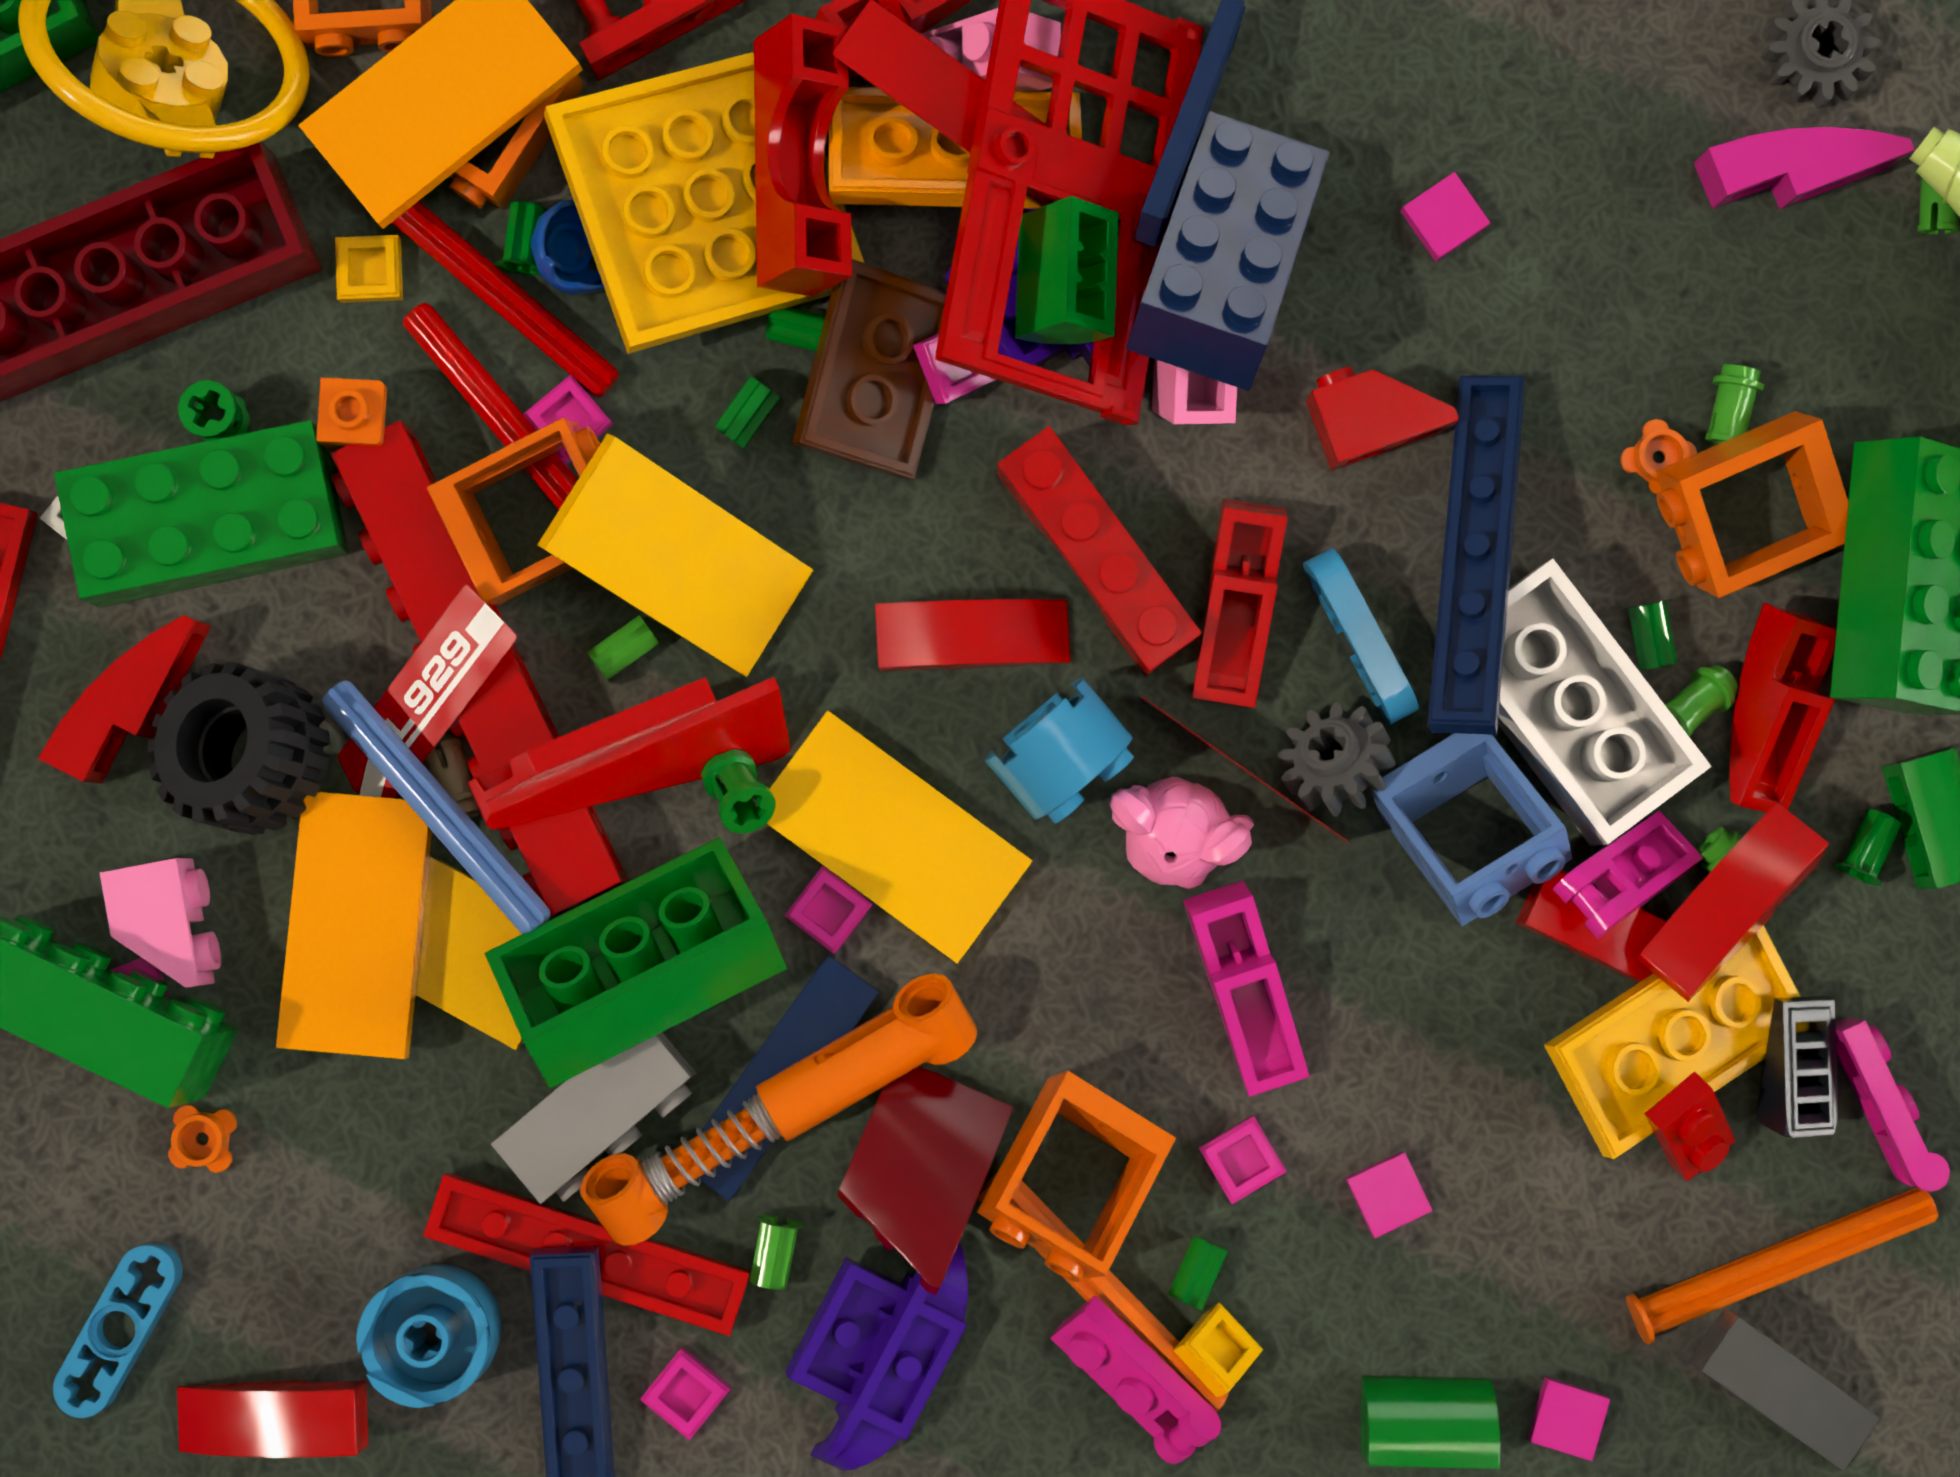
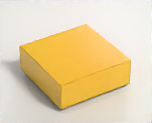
M399 235L335 237L337 300L340 303L403 300L402 246Z
M1219 1302L1201 1316L1173 1351L1215 1397L1219 1398L1229 1393L1263 1349Z

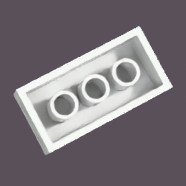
M1554 559L1537 567L1509 588L1498 725L1589 845H1608L1712 766Z

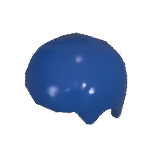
M574 200L559 201L538 217L531 238L530 247L537 269L550 285L565 294L597 295L603 293L605 288L598 269L596 271L589 270L592 251Z

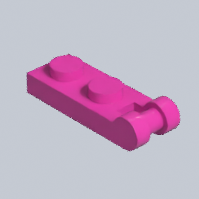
M1659 810L1574 868L1554 886L1553 891L1565 904L1572 901L1588 918L1584 925L1599 939L1627 916L1687 874L1704 857Z
M1845 1018L1837 1022V1057L1892 1173L1898 1181L1905 1185L1930 1192L1940 1190L1949 1180V1165L1942 1156L1927 1150L1914 1123L1915 1120L1919 1119L1916 1103L1902 1084L1896 1085L1886 1062L1891 1060V1052L1883 1035L1875 1026H1868L1866 1020Z
M1095 1295L1068 1316L1050 1337L1076 1366L1083 1369L1116 1401L1123 1411L1130 1414L1154 1437L1155 1450L1165 1462L1170 1464L1181 1463L1194 1453L1196 1447L1205 1446L1220 1434L1221 1420L1214 1408Z

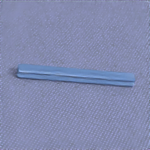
M347 680L331 688L322 698L324 708L520 933H530L538 926L546 923L550 919V909L357 688Z

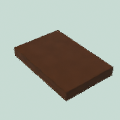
M852 259V277L833 286L792 444L888 475L914 480L935 401L913 345L940 332L947 292Z

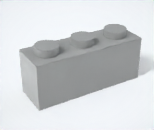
M662 1032L566 1080L491 1143V1145L540 1204L555 1193L565 1202L580 1189L583 1178L589 1171L586 1167L604 1151L609 1156L621 1154L643 1136L635 1125L655 1109L664 1118L687 1099L692 1092L685 1083L697 1073Z

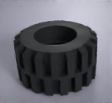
M226 662L225 666L217 663L203 666L201 675L191 672L182 678V689L179 692L171 689L163 701L167 707L163 714L156 713L152 726L157 728L155 739L148 740L147 754L155 756V762L149 766L151 780L161 782L157 793L163 802L173 804L172 810L182 817L251 835L264 834L265 828L276 831L286 826L287 815L298 818L307 809L303 802L304 798L307 795L316 797L322 786L316 782L320 770L327 772L329 757L323 756V747L330 744V735L328 730L319 727L325 720V716L321 707L311 704L313 696L305 689L295 686L293 682L235 662ZM247 728L245 751L237 766L232 770L231 761L234 746L241 733Z

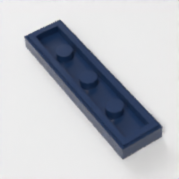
M1221 0L1141 211L1134 238L1136 241L1153 247L1156 246V243L1160 244L1208 111L1211 108L1236 41L1246 6H1243L1245 2L1243 0Z
M828 954L703 1127L702 1132L713 1127L712 1118L721 1123L729 1118L727 1110H731L734 1114L743 1110V1101L748 1102L749 1097L753 1098V1095L758 1094L756 1085L853 1030L880 991ZM768 1138L762 1140L763 1146L761 1150L753 1147L748 1148L746 1159L739 1158L736 1155L732 1158L730 1168L719 1165L716 1167L715 1177L704 1174L701 1176V1181L723 1198L730 1201L772 1142Z
M599 1246L534 1248L530 1254L546 1477H615Z

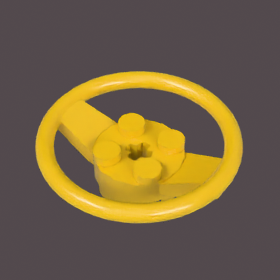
M21 0L18 23L25 53L35 71L52 92L66 105L94 124L129 140L164 149L167 156L180 157L182 152L200 153V158H213L215 152L236 150L259 143L275 135L292 121L303 105L308 93L310 69L306 48L301 38L294 31L293 22L274 0L235 1L250 11L266 27L275 40L284 65L283 84L276 98L265 109L247 119L224 125H216L215 121L218 118L228 82V63L218 45L210 39L211 29L208 24L197 17L184 15L181 0H115V12L108 16L106 28L98 39L90 77V89L64 66L51 45L46 27V15L51 0Z

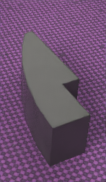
M1725 1308L1688 1360L1690 1364L1843 1472L1880 1419L1819 1373Z

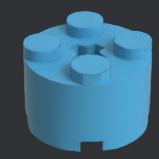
M1083 677L1070 683L1077 692L1069 700L1065 698L1063 700L1056 693L1009 732L1003 740L1010 749L1001 759L993 750L984 759L987 765L1035 820L1047 815L1054 824L1060 822L1084 801L1083 796L1079 793L1083 787L1096 776H1100L1104 782L1108 781L1124 769L1134 758L1127 749L1128 744L1133 738L1132 735Z
M429 1264L408 1271L379 1291L370 1300L361 1315L357 1328L356 1343L358 1354H361L363 1364L368 1372L366 1374L367 1378L381 1395L407 1407L423 1408L434 1406L459 1396L482 1376L497 1354L502 1335L499 1303L485 1283L463 1268L449 1264ZM428 1322L437 1328L436 1336L441 1339L433 1347L425 1343L427 1332L421 1328Z

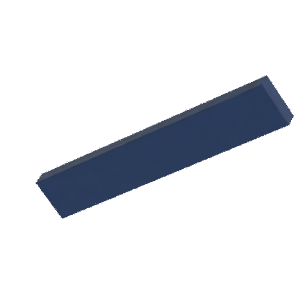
M1460 376L1456 411L1459 420L1455 423L1428 714V726L1431 733L1497 735L1525 399L1524 376Z

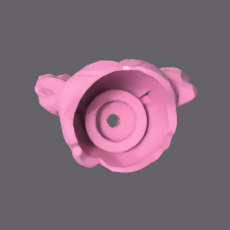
M1169 777L1151 783L1147 788L1141 785H1132L1129 789L1121 788L1111 794L1109 805L1112 810V820L1122 829L1126 830V854L1128 861L1141 875L1159 885H1178L1187 889L1199 886L1203 883L1208 873L1215 869L1217 865L1224 866L1237 861L1249 850L1252 844L1250 830L1254 826L1253 819L1248 815L1230 816L1220 797L1198 783H1192L1179 777ZM1173 851L1176 855L1169 856L1166 853Z

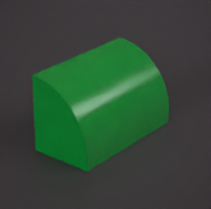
M1068 196L1022 214L1018 248L1016 339L1044 344H1081L1115 336L1119 212Z
M1956 746L1881 766L1896 818L1902 823L1900 832L1917 889H1938L1959 883L1960 758Z
M1362 1376L1361 1455L1368 1466L1500 1469L1499 1417L1496 1396L1491 1380Z

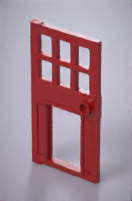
M1000 0L980 111L977 114L968 163V178L935 360L1100 412L1101 418L1123 425H1138L1149 357L1129 351L1126 347L1171 215L1160 244L1156 243V246L1153 247L1136 241L1134 238L1141 211L1200 58L1205 29L1179 17L1173 20L1125 0H1041L1065 10L1058 56H1054L1024 43L1031 0ZM1086 18L1118 31L1111 77L1078 64ZM1139 39L1170 52L1163 97L1135 87L1131 83ZM1019 66L1053 79L1045 126L1016 116L1011 112ZM1074 87L1106 99L1099 146L1066 133ZM1127 107L1156 117L1159 120L1151 165L1120 154ZM1026 196L1048 204L1068 196H1073L1119 212L1115 336L1094 342L1087 382L998 353Z

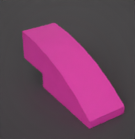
M1840 127L1789 128L1749 135L1710 147L1694 162V165L1712 209L1771 187L1778 207L1781 210L1896 166L1915 149L1910 138L1873 130Z
M1242 880L1184 899L1183 903L1248 1096L1251 1097L1310 1077L1277 965L1270 954L1253 895L1245 882Z

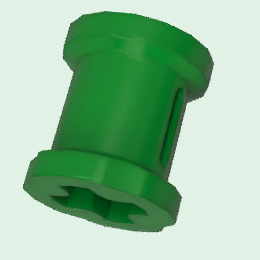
M211 380L198 381L187 387L180 397L178 404L179 419L184 427L194 435L210 441L247 433L251 416L247 411L246 402L221 383ZM197 401L199 404L195 408L194 403ZM209 406L225 410L224 417L220 422L205 417V412ZM235 421H237V426H236V427L233 426V424L235 423Z
M732 749L713 756L705 764L701 772L704 788L709 796L718 800V815L726 829L741 834L753 832L763 827L772 818L776 807V800L769 787L758 782L755 762L750 754L743 750ZM718 776H719L720 779L722 780V782H723V784H724V787L722 786V784H721V782H720ZM752 796H754V798H755V800H756V802H757V804H758V807H757V805L755 804V802H754Z

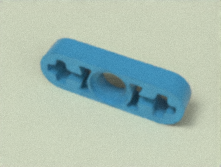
M1330 548L1303 562L1305 575L1337 635L1344 632L1355 654L1350 656V659L1383 720L1388 725H1391L1418 711L1419 705L1405 674L1337 551L1334 548Z
M148 1242L131 1249L121 1259L55 1377L53 1383L54 1399L58 1407L67 1415L75 1418H88L106 1409L115 1400L181 1281L183 1273L182 1262L177 1252L170 1246L161 1242ZM156 1257L160 1261L157 1272L165 1277L163 1283L155 1282L149 1285L140 1297L139 1303L151 1306L149 1312H147L136 1301L119 1298L118 1293L120 1289L126 1296L134 1293L143 1277V1273L135 1268L137 1262L145 1263ZM112 1311L126 1313L135 1324V1336L128 1346H115L104 1335V1320ZM89 1347L97 1356L86 1354L87 1348ZM98 1357L118 1362L117 1369L111 1363L101 1367L94 1379L93 1386L101 1392L100 1396L93 1395L83 1402L76 1397L79 1392V1386L72 1381L73 1377L79 1378L87 1374L94 1366Z

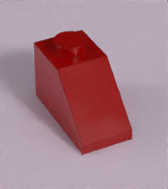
M1345 367L1330 372L1316 380L1318 389L1312 390L1306 399L1307 407L1331 471L1449 430L1459 420L1454 407L1373 369L1357 375L1354 374L1352 367Z

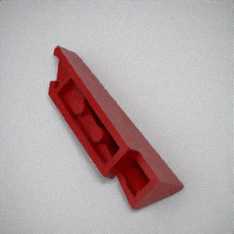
M704 677L528 749L509 759V765L472 779L468 782V786L486 826L491 830H497L702 779L701 772L705 764L713 756L732 749L743 750L750 754L755 762V766L779 760L790 751L780 688L775 677H772L716 701L708 681Z

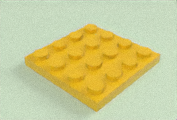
M754 52L545 107L544 117L627 354L831 295L833 287L813 297L757 288ZM824 151V176L828 191V159ZM834 204L838 209L846 212L844 204ZM851 226L852 259L865 263Z

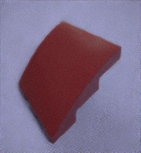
M918 1066L882 1088L837 1196L857 1217L864 1219L873 1228L874 1236L888 1251L895 1248L921 1275L920 1285L927 1292L937 1295L1014 1107Z

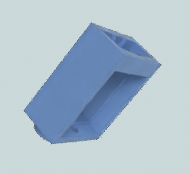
M1454 733L1382 777L1387 786L1385 790L1378 791L1371 788L1378 812L1385 824L1462 927L1477 917L1486 918L1497 913L1506 905L1511 896L1532 883L1540 884L1552 879L1563 869L1565 863L1573 859L1566 827L1493 735ZM1488 776L1534 837L1458 883L1412 822Z

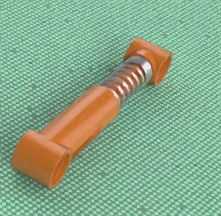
M934 973L917 977L901 988L895 996L893 1007L756 1085L758 1094L753 1095V1098L749 1097L748 1102L743 1101V1110L736 1114L731 1110H727L729 1118L721 1123L712 1118L713 1127L705 1132H702L700 1128H696L698 1136L688 1142L685 1137L681 1136L680 1140L683 1145L674 1150H671L670 1146L666 1145L665 1150L667 1154L664 1156L656 1151L655 1154H651V1157L647 1156L645 1160L639 1157L635 1159L629 1154L621 1153L613 1154L600 1160L584 1176L580 1186V1195L615 1243L627 1246L643 1242L654 1235L663 1225L668 1214V1201L672 1202L673 1198L677 1199V1196L684 1195L686 1184L691 1183L692 1185L699 1186L701 1176L704 1174L715 1177L717 1166L722 1165L723 1167L730 1168L732 1158L736 1155L739 1158L746 1159L747 1149L753 1147L761 1150L763 1146L762 1140L766 1138L770 1142H774L775 1139L779 1140V1137H783L787 1142L793 1140L925 1062L941 1065L959 1059L969 1051L977 1036L976 1024L953 984L946 976Z

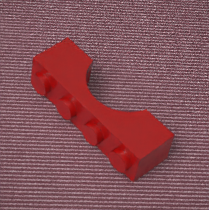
M791 13L754 39L757 288L813 297L852 277L851 213L841 211L833 204L826 188L824 176V151L829 126L839 102L849 89V67L833 56V51L847 33L848 26Z
M1050 426L997 463V475L1035 527L1047 537L1074 571L1097 605L1109 628L1145 677L1198 639L1202 634L1199 628Z

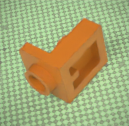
M321 377L316 441L331 452L347 445H382L384 442L387 386L379 380Z

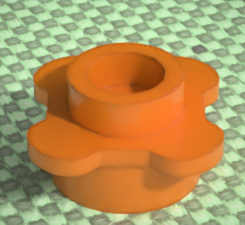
M1654 419L1644 424L1642 427V437L1635 446L1628 447L1622 452L1620 463L1623 470L1627 473H1637L1646 480L1650 491L1657 495L1662 489L1656 471L1697 454V450L1693 443L1686 441L1678 432L1669 429L1665 421ZM1659 451L1664 455L1662 463L1654 461L1653 454Z
M194 1105L180 1107L173 1116V1122L176 1126L171 1135V1147L168 1151L171 1163L181 1169L188 1166H207L213 1173L226 1170L233 1161V1156L229 1151L231 1133L238 1126L236 1116L227 1109L208 1113L200 1112ZM200 1133L207 1134V1144L202 1145L198 1142V1135Z

